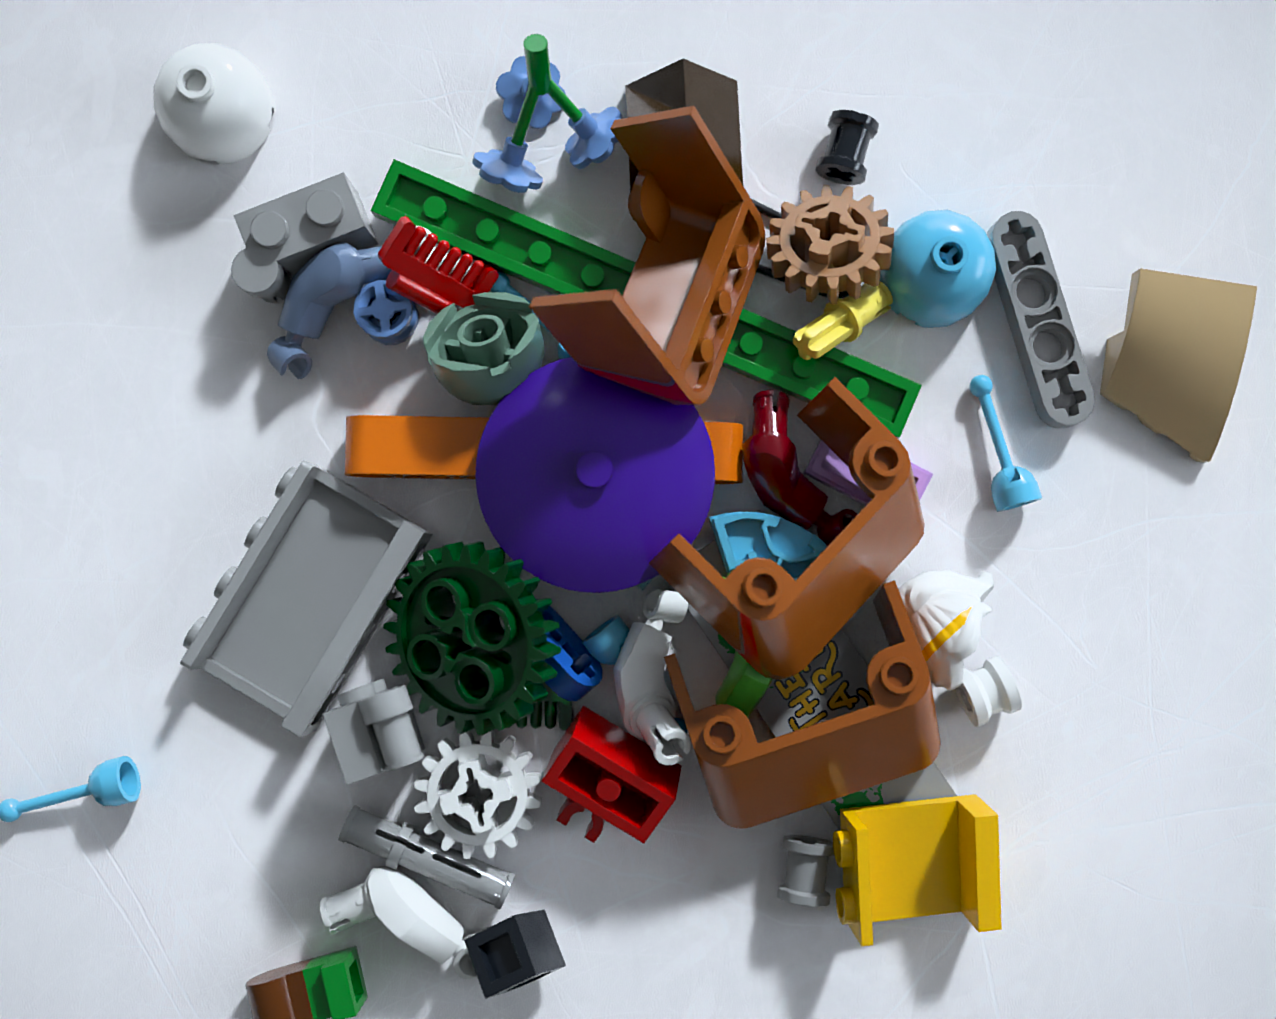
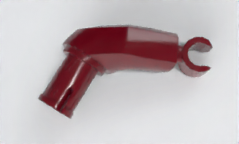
M774 390L758 392L753 396L752 403L754 407L753 433L742 445L743 462L748 478L764 506L805 530H808L813 524L818 527V537L828 546L858 514L848 508L833 515L823 510L828 496L800 472L796 447L790 438L787 437L788 408L790 404L788 395L779 391L777 394V406H773Z

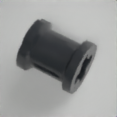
M853 110L833 111L828 121L831 133L825 156L817 160L816 172L819 176L835 183L844 185L862 184L865 182L867 169L863 166L870 139H873L877 134L879 123L871 116Z

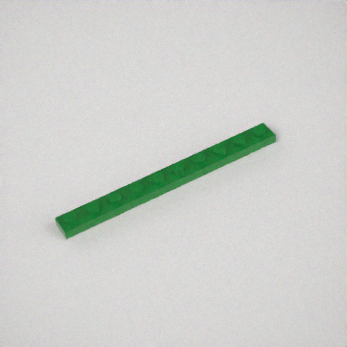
M395 159L391 163L370 210L374 217L392 225H396L403 216L409 217L415 226L424 227L437 235V244L442 240H446L450 244L449 249L458 247L463 255L468 253L474 260H481L484 264H490L499 271L555 295L617 290L622 296L636 264L634 261ZM742 309L722 363L723 367L807 403L836 377L897 439L900 438L922 387L921 384L837 348H832L818 359L804 360L799 356L798 348L793 344V337L797 331Z

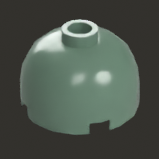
M483 292L472 295L474 305L457 311L455 303L443 308L428 324L423 336V343L431 370L439 383L451 395L461 401L472 405L498 404L505 395L512 392L525 381L530 373L541 367L545 350L538 317L529 308L530 303L527 300L507 292Z

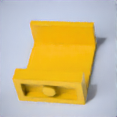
M976 794L840 809L841 830L834 831L833 850L838 867L843 868V887L836 889V908L841 924H848L861 946L873 945L872 922L962 912L978 932L1002 930L998 814Z

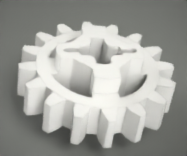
M494 730L482 735L480 741H475L472 732L468 731L459 735L460 745L457 747L448 738L438 743L439 751L443 756L442 759L428 755L421 764L431 773V776L419 777L414 781L413 788L427 793V798L418 802L414 809L415 813L430 812L432 819L423 831L426 835H429L440 829L445 834L441 844L442 850L447 851L457 841L463 844V858L470 859L476 846L483 845L487 857L493 858L497 853L499 840L502 839L511 849L517 846L519 838L515 830L516 826L527 831L532 829L535 820L525 810L540 808L543 797L530 793V788L539 784L542 776L538 772L527 773L524 768L533 756L530 751L518 756L511 752L516 740L512 735L500 745L494 743ZM485 755L499 760L510 771L501 773L487 764ZM458 759L459 779L456 784L441 789L442 779L447 768ZM475 779H477L480 788H491L492 793L484 802V807L480 805L477 797H467L466 791ZM517 796L514 812L505 822L499 825L497 810L499 803L511 800L512 797ZM455 813L470 822L472 829L458 824L449 814Z

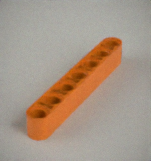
M384 415L347 416L344 475L366 478L476 480V458L479 443L489 418ZM704 422L714 454L715 484L743 483V425L730 422Z

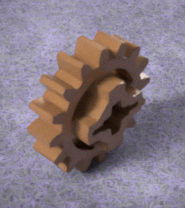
M823 185L821 196L813 198L806 190L800 191V205L795 206L792 203L783 202L781 204L782 219L771 218L769 222L770 237L766 238L767 258L771 260L773 277L781 278L785 276V290L788 293H792L800 287L806 288V301L811 303L819 293H827L830 304H837L839 292L847 291L854 299L860 298L861 283L864 282L870 286L877 287L880 284V270H889L891 266L894 228L888 227L889 213L886 209L873 212L874 197L870 194L859 201L854 200L853 187L850 186L843 190L841 196L833 195L829 185Z

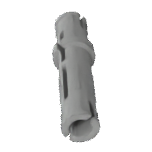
M356 805L353 806L344 823L338 841L347 842L387 859L385 866L396 870L398 865H401L436 880L445 886L452 887L492 904L499 910L502 908L514 880V873H508L473 857L465 859L463 858V852L449 848L447 851L441 849V843L415 833L416 826L404 822L401 827L366 812Z

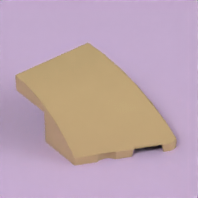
M1142 268L1132 273L1124 331L1107 339L1100 395L1120 409L1129 410L1134 413L1140 423L1156 434H1164L1190 452L1189 457L1193 460L1203 463L1210 462L1219 443L1238 385L1249 339L1258 286Z

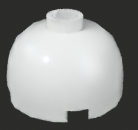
M196 43L175 52L162 65L153 86V108L165 134L191 158L199 161L200 159L216 161L218 164H232L251 156L268 138L271 130L268 124L272 117V108L275 111V98L261 71L235 49L219 43Z

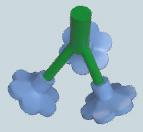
M532 34L524 39L525 56L516 58L512 63L511 71L501 74L496 82V92L504 100L502 107L503 115L510 122L517 123L513 136L506 138L502 151L492 149L488 153L476 152L472 160V164L480 169L479 175L484 180L493 184H502L508 190L517 193H525L528 188L537 190L542 186V176L535 172L536 167L531 162L524 159L528 144L524 139L529 126L534 129L544 128L549 124L552 113L563 110L569 117L568 124L575 133L568 139L565 150L570 155V163L576 169H583L591 162L601 163L612 154L614 144L619 142L610 128L614 120L622 119L621 112L616 107H608L600 113L591 114L585 108L578 109L566 96L563 88L558 85L560 72L550 62L547 39L540 34Z

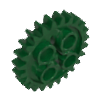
M462 541L443 545L440 548L423 552L422 560L409 563L407 569L410 576L400 578L395 583L397 590L402 596L387 600L386 603L398 615L397 619L383 624V628L396 634L397 639L396 643L385 647L386 652L400 655L401 663L392 670L393 676L407 674L410 679L406 686L409 696L418 692L422 696L418 712L424 714L436 708L437 726L442 727L455 721L457 734H463L475 728L478 736L494 729L501 731L532 714L535 711L533 704L546 698L549 694L542 683L556 677L558 673L545 660L561 653V648L548 642L546 635L560 628L559 623L544 620L542 612L553 602L551 598L536 600L532 594L540 582L538 576L523 581L520 575L523 570L524 561L518 559L504 564L505 551L501 547L486 551L482 541L466 545ZM499 616L504 622L505 630L501 626Z

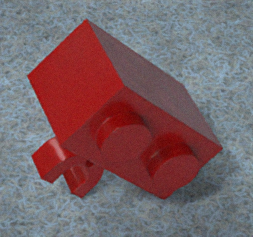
M583 705L554 748L541 782L567 797L556 819L561 824L566 826L573 814L584 812L585 809L592 812V820L587 826L584 838L595 843L603 830L605 821L644 844L676 800L682 765L679 763L674 765L659 763L648 744Z

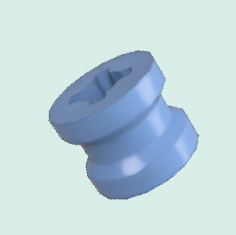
M376 280L368 283L358 292L354 301L353 313L357 324L373 340L383 345H397L405 342L414 334L418 325L419 315L415 303L386 287V280ZM401 312V314H397V315H396V317H395V319L392 321V325H391V324H390V319L393 318V316H394L395 313Z

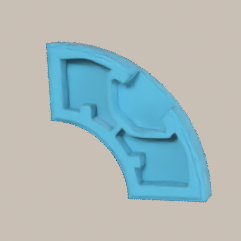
M731 512L708 517L726 573L731 572L747 559L761 557L774 561L796 580L828 547L815 534L775 515L759 512Z

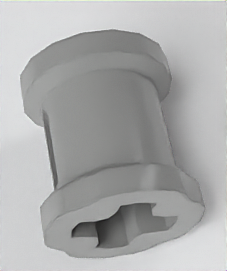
M784 836L782 846L788 850L784 884L778 886L777 897L788 903L801 906H828L831 895L825 890L828 859L829 856L834 855L833 842L812 836Z

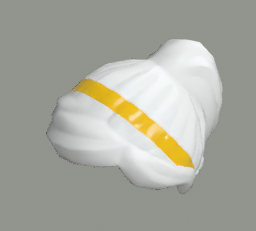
M952 570L922 572L898 588L928 666L931 683L935 687H944L951 691L961 686L963 682V660L976 651L981 636V619L992 611L988 605L982 603L994 588L990 572H981L978 578L964 576Z

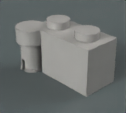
M340 173L233 215L246 248L240 251L233 259L231 266L232 278L236 285L249 295L261 298L269 303H278L275 296H279L284 300L291 283V278L283 270V267L294 276L315 254L343 241L355 247L356 250L378 245L359 193L345 173Z
M383 678L337 695L340 703L339 707L323 713L346 785L384 771L388 772L402 768L425 758L424 754L421 753L425 746L412 710L413 706L406 685L404 684L387 689Z

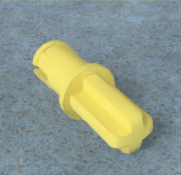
M881 281L877 287L864 283L861 286L860 298L854 299L849 295L844 299L838 298L837 304H830L828 302L822 315L795 333L793 344L798 348L799 356L804 360L818 359L842 341L852 342L859 338L864 326L891 309L889 306L893 303L891 292Z

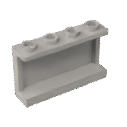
M302 461L298 468L291 467L281 478L275 490V496L279 500L268 518L261 517L250 529L244 542V546L249 548L239 566L237 568L234 566L229 568L219 580L214 590V596L218 600L208 617L199 618L188 631L183 642V646L188 650L180 662L182 666L189 670L202 669L281 716L284 720L280 726L300 738L317 729L323 719V713L329 709L389 609L386 605L387 600L394 599L399 591L395 583L400 578L408 577L407 565L419 559L433 535L321 467L306 461Z

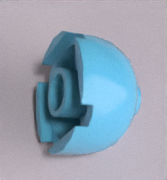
M951 210L925 211L903 222L894 232L891 266L889 270H880V281L888 287L893 298V303L889 305L891 310L897 315L901 313L907 319L915 321V325L924 328L948 327L968 317L987 297L996 273L995 250L983 228L970 217Z

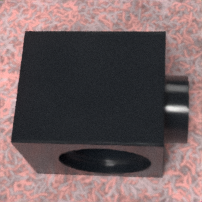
M545 909L513 915L464 939L485 999L521 988L566 966Z

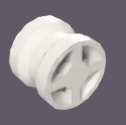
M999 656L986 659L983 667L974 671L964 669L963 682L961 686L955 688L966 715L976 727L987 724L993 714L1001 711L1012 714L1022 708V701L1015 680L1005 662Z

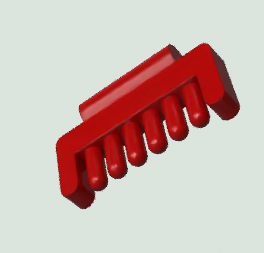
M406 216L398 220L378 252V258L382 264L392 270L387 277L386 287L435 314H438L443 308L455 303V306L458 305L462 308L474 305L472 295L489 292L499 277L498 272L492 265H484L481 260L474 261L466 273L473 262V257L468 253L461 257L451 272L461 256V250L458 247L451 248L438 268L450 248V244L446 240L438 243L426 261L438 242L437 235L433 233L427 235L414 255L426 235V230L421 226L416 227L410 218Z

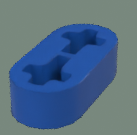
M549 606L542 612L543 619L558 622L560 628L546 634L547 641L559 646L561 653L545 660L546 663L558 672L556 677L545 683L559 697L568 701H578L600 683L603 677L602 667L582 644L583 640Z

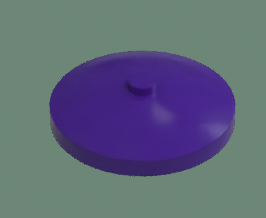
M568 357L533 371L525 381L505 395L498 403L484 428L479 443L475 473L476 489L481 511L493 537L513 561L518 559L524 561L523 569L535 577L538 576L540 580L567 590L586 593L615 592L637 586L658 576L659 573L649 562L678 533L690 545L694 542L707 518L715 486L714 454L706 426L694 405H674L587 372L572 357Z

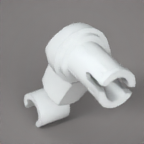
M655 589L646 594L643 600V613L647 618L646 623L633 622L613 671L622 720L629 734L636 738L645 739L659 763L674 765L683 760V757L674 747V743L677 742L686 754L690 752L692 743L688 734L682 730L675 720V702L662 676L665 666L664 657L668 654L672 636L662 632L661 629L663 622L679 624L686 615L688 602L678 592Z
M383 866L373 868L366 877L365 882L321 899V918L325 927L330 926L329 932L331 934H337L342 930L353 927V925L377 917L396 937L437 962L444 964L453 955L455 957L454 969L459 977L472 979L477 976L471 958L467 955L469 953L464 939L474 934H469L462 940L463 926L416 881L398 869L395 870Z

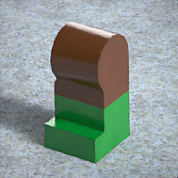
M357 946L267 971L250 979L245 984L253 1019H346L356 1016L368 998Z

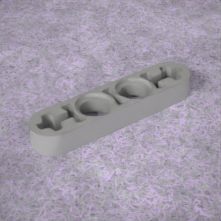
M1011 211L1001 216L987 231V236L995 250L996 273L994 278L1035 410L1040 419L1048 426L1068 428L1086 420L1092 413L1095 404L1094 391L1043 229L1038 220L1031 214L1023 211ZM1009 227H1011L1014 235L1024 234L1026 242L1018 250L1022 264L1030 259H1033L1035 265L1026 266L1018 270L1015 274H1011L1009 268H1012L1020 261L1014 245L1004 246L1001 240L1009 232ZM1033 279L1042 285L1045 298L1039 308L1026 307L1019 301L1016 289L1020 280ZM1048 332L1059 339L1062 351L1056 362L1048 363L1042 361L1035 354L1033 343L1038 333ZM1067 366L1069 374L1058 380L1064 395L1074 394L1077 404L1069 408L1070 416H1068L1065 408L1055 409L1052 399L1060 395L1057 378L1046 383L1043 378L1044 374H1051Z

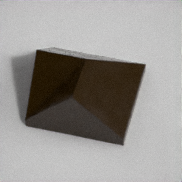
M683 58L625 85L627 118L695 106L743 185L737 80ZM628 156L631 192L639 171Z

